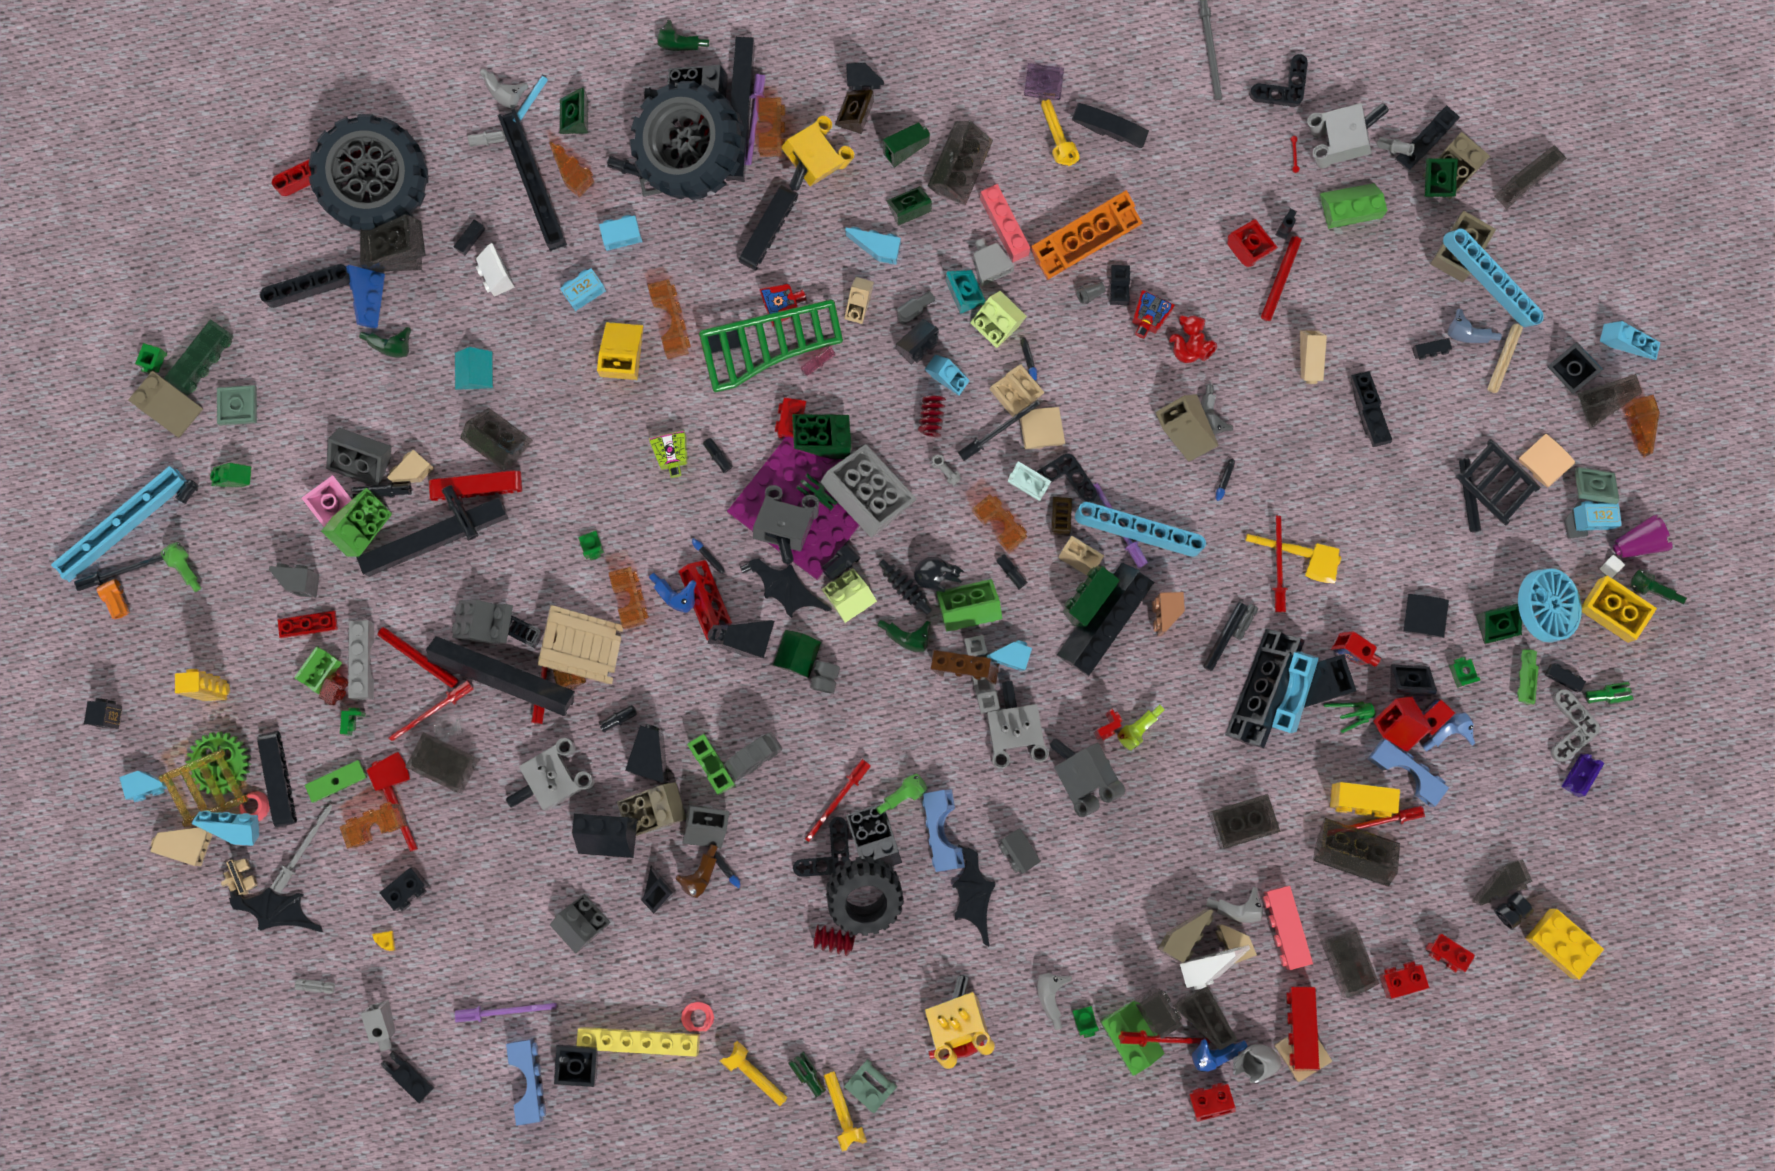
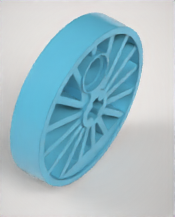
M1557 569L1535 570L1524 578L1519 589L1518 606L1521 619L1527 630L1535 638L1543 642H1556L1572 636L1580 624L1582 615L1580 595L1573 581L1565 573Z

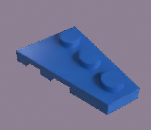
M347 265L357 325L376 329L378 328L385 274Z

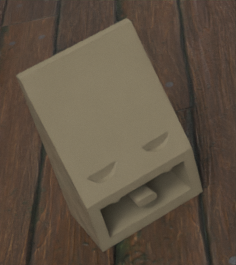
M1461 132L1438 158L1458 159L1457 193L1491 156Z
M1197 394L1184 395L1155 412L1162 429L1188 462L1219 446Z
M676 782L662 784L617 801L621 817L638 819L636 836L686 820Z
M1204 909L1168 931L1158 950L1177 962L1184 963L1185 960L1189 961L1194 952L1191 949L1195 943L1198 944L1204 935L1202 930L1205 925L1208 927L1214 918L1212 916L1213 910Z

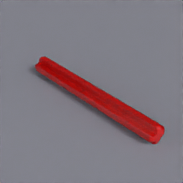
M1292 236L1261 315V319L1264 321L1272 320L1302 239L1298 236Z
M382 627L378 631L377 635L446 685L451 688L457 685V678L440 666L428 662L426 656L388 629Z

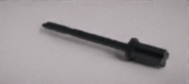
M1036 400L981 440L975 437L973 442L958 452L959 456L963 461H966L981 449L984 450L983 444L1038 407L1040 402Z
M159 555L103 575L97 571L92 576L74 581L76 590L81 591L96 585L104 584L103 580L162 561L163 557Z

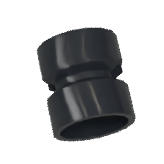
M1515 892L1507 899V903L1500 904L1494 912L1505 926L1513 930L1521 923V918L1526 919L1534 912V909L1521 894Z

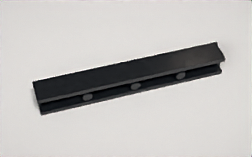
M736 36L731 103L733 104L734 111L740 115L744 126L741 136L745 138L744 154H739L737 162L740 163L739 168L734 176L729 174L726 177V181L736 180L745 182L751 107L750 96L752 93L755 53L754 37Z
M512 109V112L508 114H499L497 116L546 245L552 251L566 246L567 243L515 109Z
M499 497L466 511L476 531L508 519ZM453 516L356 558L363 575L365 574L370 577L463 538L466 535L456 517ZM461 516L462 519H463V521H464V523H465V525H466V527H468V525H467V523H466L464 517Z
M435 636L426 648L428 662L562 716H566L568 708L574 703L575 691L438 636Z

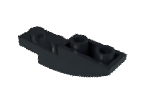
M1370 371L1351 375L1354 397L1365 434H1368L1372 447L1390 444L1392 437L1380 407L1382 403Z

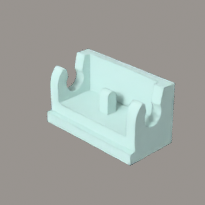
M1019 461L1007 481L1038 501L1042 499L1051 483L1050 480Z

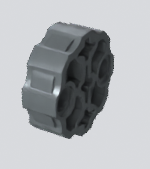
M769 732L735 753L725 762V766L735 781L761 767L765 761L771 760L782 751V746L774 734Z

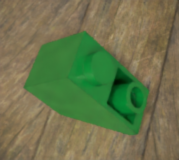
M226 463L213 467L210 473L211 486H249L252 467L235 463Z

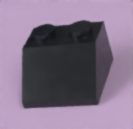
M557 1045L554 1084L594 1087L598 1070L597 1047Z

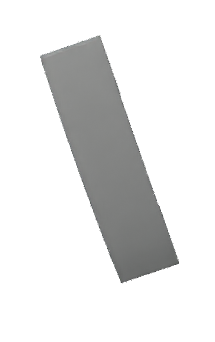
M983 635L964 639L967 655L986 657L987 650ZM972 676L981 714L1000 710L994 684H991L983 677L980 680H976Z

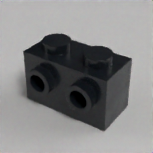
M410 867L379 893L393 911H404L411 905L410 901L415 897L418 899L427 892L426 888L429 884L415 867Z

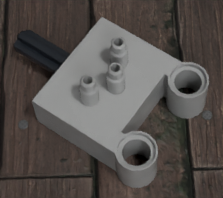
M1005 681L1002 683V690L1006 709L987 712L993 749L992 764L997 769H1004L1009 765L1010 757L1003 750L1033 745L1030 757L1034 762L1042 763L1048 758L1049 751L1044 745L1038 705L1017 707L1013 682ZM1036 749L1043 750L1044 758L1037 759L1034 751ZM998 755H1003L1006 758L1004 765L996 763L995 759Z
M561 738L557 741L556 745L519 766L529 785L508 796L506 801L513 808L535 795L543 811H548L578 792L591 789L595 779L592 774L583 771L579 772L575 779H573L561 755L567 757L573 755L576 745L568 738ZM565 742L570 744V749L567 752H563L561 749ZM586 775L589 777V783L586 786H582L580 780Z

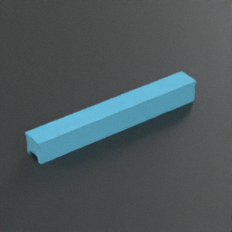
M169 466L54 561L51 566L59 572L62 579L68 582L72 581L180 491L187 480L177 469Z

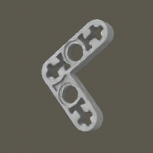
M1565 689L1557 691L1553 696V701L1576 728L1551 749V756L1557 762L1569 760L1600 731L1598 722L1575 696ZM1560 695H1566V696H1567L1566 699H1565V700L1567 701V703H1566L1565 701H1564V702H1560V699H1561V696H1560ZM1572 702L1574 703V705L1570 706L1568 709L1565 708L1569 706L1568 704H1571ZM1574 708L1579 709L1581 712L1579 719H1575L1571 714ZM1587 718V720L1584 721L1585 723L1579 724V722ZM1586 724L1593 725V732L1586 731V729L1588 728ZM1573 735L1580 739L1578 746H1573L1570 742ZM1565 747L1570 748L1563 753L1565 757L1557 756V754L1559 753L1557 749L1562 750Z

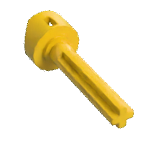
M1043 100L1041 107L1056 143V147L1052 151L1053 158L1056 163L1072 166L1079 160L1077 147L1074 142L1066 141L1051 100Z
M738 1040L734 1042L733 1052L730 1057L722 1058L719 1061L729 1071L738 1067L780 1107L788 1097L745 1059L749 1051Z
M835 1072L823 1075L841 1128L844 1131L841 1133L842 1135L837 1136L841 1151H846L854 1141L861 1144L866 1143L867 1139L863 1128H853V1122Z

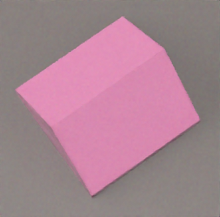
M333 475L302 497V500L323 527L352 500Z

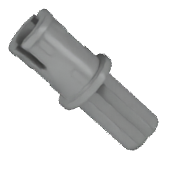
M484 131L481 134L468 135L470 147L478 145L489 146L491 143L504 142L506 140L504 131L491 133Z
M1380 137L1377 141L1378 148L1390 150L1394 154L1398 152L1409 156L1414 151V144L1401 142L1399 139L1393 140Z

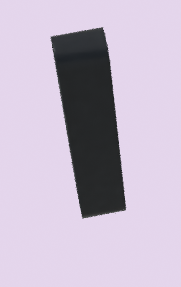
M783 185L778 188L741 253L739 263L754 271L758 270L759 267L757 266L762 263L767 254V248H770L775 240L776 232L779 233L785 222L784 218L788 217L794 206L793 202L797 201L799 195L797 192Z
M337 264L266 286L260 291V298L269 307L276 308L349 285V273H347L345 265ZM346 272L344 277L339 278L341 273ZM324 278H328L327 282L322 283ZM310 283V286L307 289H304V286ZM292 289L291 293L286 295V292ZM274 294V297L268 300L269 296Z
M279 731L258 735L257 737L271 817L276 828L297 823V817L294 816L296 813L294 800L291 798L290 779H287V776H289L287 763L283 758L285 757L283 742H280L282 737Z

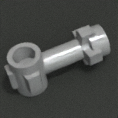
M934 455L931 458V466L934 469H940L948 477L947 482L955 486L962 479L958 471L954 473L944 463L945 458L942 455Z

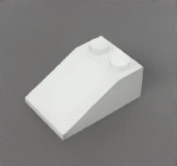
M1249 945L1195 957L1181 963L1180 966L1186 987L1194 986V989L1197 990L1207 987L1206 985L1213 984L1214 979L1220 977L1250 950Z

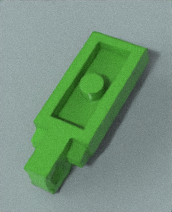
M1522 650L1520 658L1522 660V667L1519 672L1520 688L1517 692L1518 701L1534 705L1538 678V666H1536L1537 651Z

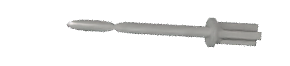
M328 805L317 821V825L312 828L287 867L281 866V872L270 887L274 891L281 893L291 876L296 874L292 869L317 833L319 826L330 813L332 805Z

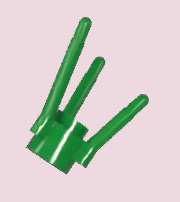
M1362 701L1358 703H1326L1323 705L1324 707H1357L1355 712L1341 715L1340 719L1356 716L1357 719L1361 720L1342 729L1341 733L1367 723L1370 718L1375 717L1372 703L1364 704Z

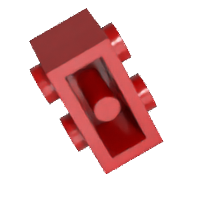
M1415 961L1403 964L1404 968L1396 970V967L1384 969L1385 973L1379 974L1386 998L1393 999L1428 989L1429 984L1422 964H1415Z
M1217 1083L1212 1085L1211 1089L1204 1090V1088H1198L1193 1090L1192 1094H1189L1197 1122L1236 1112L1229 1084Z

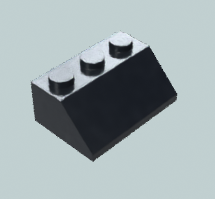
M574 813L572 835L578 854L634 858L638 819Z

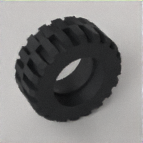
M867 856L866 859L855 857L856 860L851 861L849 859L845 861L844 866L839 865L835 869L836 873L833 872L829 877L830 882L826 886L829 914L833 917V922L838 926L840 925V928L845 932L850 930V933L853 935L861 933L862 936H868V933L875 935L879 933V930L883 929L885 931L890 927L889 924H894L897 920V915L901 914L902 905L904 904L901 883L896 871H893V867L887 863L884 864L883 860L879 858L874 860L870 856ZM862 886H873L883 892L876 902L868 906H856L846 900L853 890Z

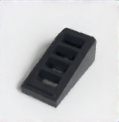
M511 615L510 625L513 621L516 624L512 631L508 632V635L536 649L544 631ZM521 624L522 627L518 635H516L515 632L518 626ZM525 628H529L524 638H522L521 636ZM532 630L535 631L531 640L528 641L527 639L529 638Z

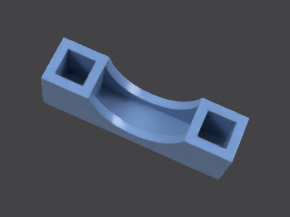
M1386 739L1381 740L1367 759L1382 771L1392 767H1402L1408 770L1415 779V796L1429 807H1436L1449 789L1445 785L1446 782L1441 777L1433 776L1429 773L1430 769L1425 765L1416 763L1413 760L1414 757L1408 752H1402L1397 748L1398 746Z
M952 789L924 793L922 803L927 815L926 826L929 829V845L933 852L932 864L935 871L965 868L962 848L951 844L944 832L945 819L955 809Z
M534 1039L507 1043L508 1064L518 1067L524 1073L527 1080V1090L524 1097L514 1105L516 1126L541 1122L544 1120L543 1116H546L545 1104L541 1103L543 1085L542 1083L539 1084L538 1075H541L540 1064L536 1063L538 1045L534 1043Z

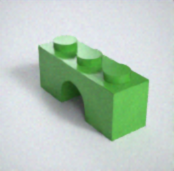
M705 734L687 744L718 795L736 786Z

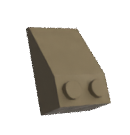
M154 371L148 375L128 399V401L178 438L182 436L203 410V408Z

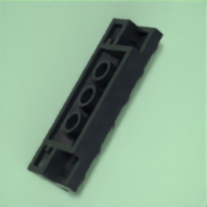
M1121 563L1113 574L1120 580L1088 625L1086 627L1077 626L1057 653V656L1089 677L1155 582L1139 572V569Z
M1265 629L1225 736L1250 746L1265 747L1277 708L1281 705L1289 684V668L1294 652H1301L1305 640L1285 635L1279 631Z

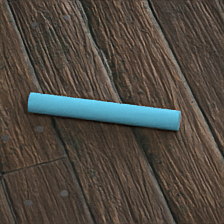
M541 76L517 112L520 121L548 81L544 76Z

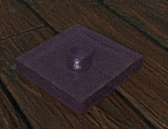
M1028 63L1024 96L1060 100L1064 68Z

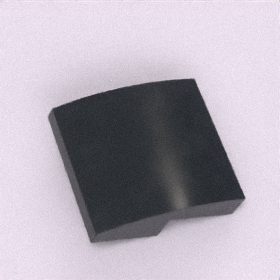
M1408 594L1403 632L1445 638L1449 600Z

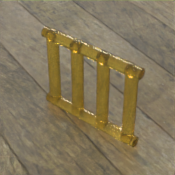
M224 750L216 751L159 776L160 782L165 783L183 818L182 825L184 827L193 825L192 821L196 815L191 817L172 781V778L182 775L201 812L221 813L248 801L247 795L242 794L223 757L225 756ZM217 761L235 799L225 802L206 764ZM198 767L218 806L211 809L207 808L189 771Z

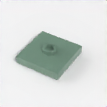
M255 385L217 388V424L219 426L257 423V387Z
M1576 468L1575 478L1579 499L1618 504L1620 499L1615 473Z

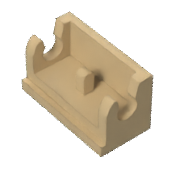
M1071 536L1058 558L1087 575L1091 568L1100 564L1104 555Z

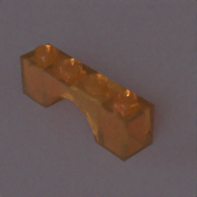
M669 279L648 284L654 308H661L671 316V326L661 337L667 359L689 354L688 348L691 347L689 337H685L683 332L687 329L684 319L680 320L679 313H682L680 302L675 301L674 296L678 295L675 284L671 285Z

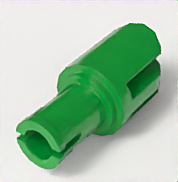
M1629 681L1605 685L1602 690L1586 691V698H1589L1587 700L1588 704L1601 701L1613 704L1632 701L1634 698L1633 695H1629L1632 693L1631 688H1627L1630 686Z

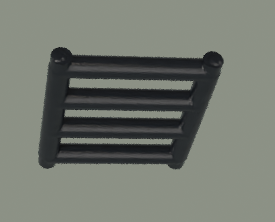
M1490 439L1486 443L1488 446L1463 473L1457 474L1456 478L1506 526L1510 522L1509 518L1534 491H1538L1541 487L1497 443ZM1494 451L1501 460L1475 486L1468 478ZM1508 465L1515 473L1489 500L1482 491ZM1521 478L1528 487L1502 513L1495 505Z

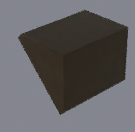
M870 89L847 92L835 125L862 134L874 103V91Z

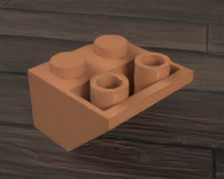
M1184 592L1160 593L1155 598V601H1152V611L1156 613V620L1153 621V630L1157 632V636H1162L1184 613Z

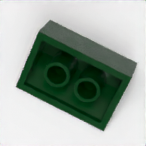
M1096 566L1091 568L1087 574L1088 578L1086 581L1080 583L1076 588L1077 593L1075 596L1068 599L1065 603L1063 613L1074 626L1086 627L1120 580L1105 567Z

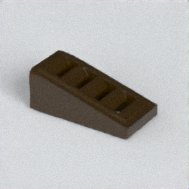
M1053 497L1052 535L1070 536L1072 498ZM1057 502L1068 503V506H1057ZM1056 510H1067V513H1056ZM1056 517H1067V521L1056 520ZM1056 524H1066V528L1056 527Z

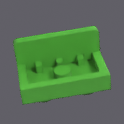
M315 647L294 678L320 695L342 662L325 650Z

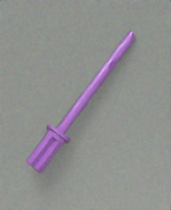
M760 74L755 76L754 91L750 96L754 99L746 165L752 164L760 100H765L763 94L765 75Z
M1094 484L1104 506L1113 509L1099 484ZM1123 537L1128 544L1125 550H1128L1137 567L1141 568L1148 564L1138 546V541L1133 543L1130 538Z
M550 1003L481 1011V1006L474 1009L455 1010V1022L476 1020L481 1022L482 1017L557 1009V1004Z

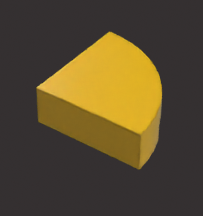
M393 931L372 934L375 943L387 951H395Z

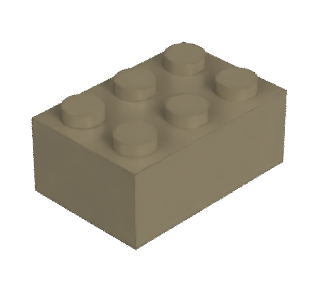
M1463 210L1449 232L1464 229L1485 250L1496 229ZM1443 242L1430 264L1463 283L1470 275V272L1447 249Z

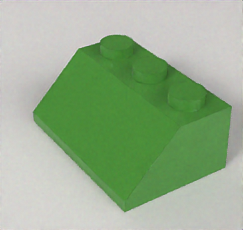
M1375 183L1320 193L1328 229L1381 219L1388 211L1384 194Z
M992 579L945 589V592H936L946 632L1003 619L1000 600Z
M1134 1001L1100 1020L1101 1025L1132 1076L1148 1068L1165 1054L1158 1042H1147L1145 1047H1141L1138 1044L1120 1043L1118 1036L1121 1031L1140 1032L1144 1030L1147 1036H1154Z

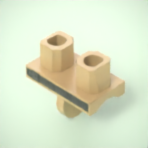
M248 859L226 862L230 872L223 873L226 880L221 882L222 887L229 886L230 891L236 890L237 887L239 895H246L250 893L249 890L258 885L254 875L244 878L241 873L251 868Z

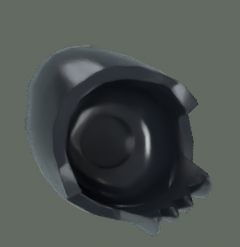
M927 557L921 560L915 567L914 578L916 583L922 588L945 592L946 588L941 586L940 583L944 579L962 583L958 577L964 571L939 557Z

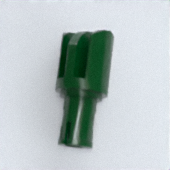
M807 473L805 476L820 488L816 490L803 479L800 482L814 492V496L818 498L819 502L831 511L834 507L828 501L834 505L838 502L825 492V487ZM797 485L796 489L805 496L810 495L805 489Z
M804 1051L800 1053V1057L796 1056L794 1058V1062H788L799 1081L808 1085L815 1098L826 1091L816 1077V1068Z

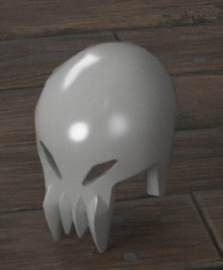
M1262 1044L1250 1045L1239 1056L1233 1058V1075L1245 1073L1251 1077L1249 1079L1250 1083H1257L1267 1079L1281 1068L1279 1055L1274 1049Z

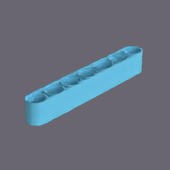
M1458 229L1445 234L1443 242L1447 249L1521 326L1529 327L1542 323L1544 318L1542 310L1466 230Z
M1083 502L1075 513L1076 521L1082 525L1187 556H1197L1206 546L1205 538L1199 534L1094 503ZM1081 511H1086L1089 516L1083 515ZM1100 516H1104L1107 521L1101 520ZM1118 521L1123 522L1125 527L1120 526ZM1137 527H1141L1144 532L1138 531ZM1155 532L1160 533L1162 538L1157 537ZM1173 537L1178 538L1180 543L1175 542ZM1192 543H1195L1198 548L1193 547Z

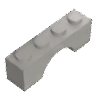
M369 620L349 621L348 698L353 700L374 699V679L370 667V653L374 643V623Z

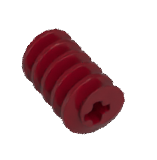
M931 395L922 398L924 404L921 405L922 412H920V417L922 418L919 420L921 426L918 427L920 433L929 437H941V434L936 431L942 430V427L938 426L937 423L943 422L938 416L944 415V412L939 410L945 408V405L940 403V401H946L944 397Z
M817 925L813 941L814 949H817L821 944L822 951H825L827 946H829V952L832 953L836 948L837 954L840 955L842 950H844L845 956H848L853 950L856 935L850 937L849 931L842 935V929H839L835 934L834 927H831L827 932L826 925H823L822 929L819 930V925Z

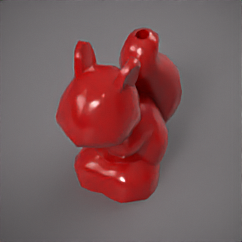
M1195 315L1189 317L1180 316V324L1183 326L1184 332L1190 337L1185 342L1184 338L1179 334L1170 336L1169 342L1175 343L1173 347L1175 357L1183 363H1192L1198 359L1206 361L1214 354L1218 346L1213 340H1205V335L1202 333L1206 322L1205 318Z

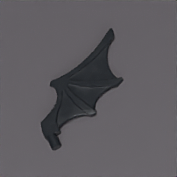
M753 559L740 567L743 574L750 570L753 573L756 572L763 581L765 598L773 597L784 606L786 614L791 618L793 613L802 607H817L825 612L832 610L831 607L824 604L804 587L792 565H788L783 570H777L769 567L760 559Z
M958 844V847L962 848L963 859L966 863L961 877L952 885L959 894L958 908L954 913L955 921L961 918L972 922L978 928L983 944L989 947L987 910L990 896L996 883L995 881H988L982 876L979 870L978 853L969 847L966 848Z
M237 887L234 891L229 889V901L232 908L254 915L259 924L257 929L260 931L277 926H297L323 932L321 925L313 923L303 913L301 897L304 894L296 893L290 896H280L275 894L272 888H267L258 896L244 898L243 895H238Z

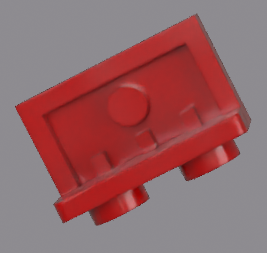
M784 398L783 403H779L778 414H781L780 421H776L775 432H778V438H793L792 414H805L806 401Z
M1111 709L1105 713L1110 723L1094 732L1097 740L1102 738L1104 741L1115 735L1114 731L1122 726L1120 724L1122 719L1117 711L1114 712Z
M1439 934L1435 942L1428 943L1425 948L1429 952V957L1438 962L1440 960L1447 963L1445 967L1455 973L1457 971L1466 972L1475 957L1472 952L1443 934Z

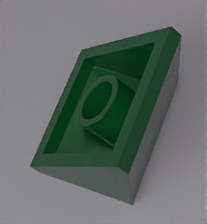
M579 88L560 99V134H588V97L584 88Z
M1426 159L1424 197H1456L1458 159Z
M920 186L886 200L898 226L932 212V201Z
M1518 604L1485 611L1476 615L1484 644L1522 635V619Z
M785 630L772 666L809 678L822 642L800 632Z

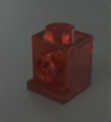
M336 672L328 676L324 681L318 698L324 700L328 705H336L337 701H341L346 694L345 688L348 687V679Z

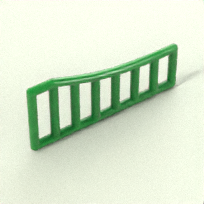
M832 299L712 327L699 332L714 392L736 388L756 374L788 358L843 342L835 301ZM825 308L829 309L835 336L828 339L823 337L817 311ZM810 312L817 342L806 344L799 315ZM792 317L799 347L788 351L781 319ZM774 321L781 354L771 358L763 323ZM754 325L756 326L764 360L763 363L756 367H753L744 329ZM733 330L738 332L747 370L746 373L738 378L726 332ZM719 334L730 379L729 382L721 384L718 382L708 341V336Z

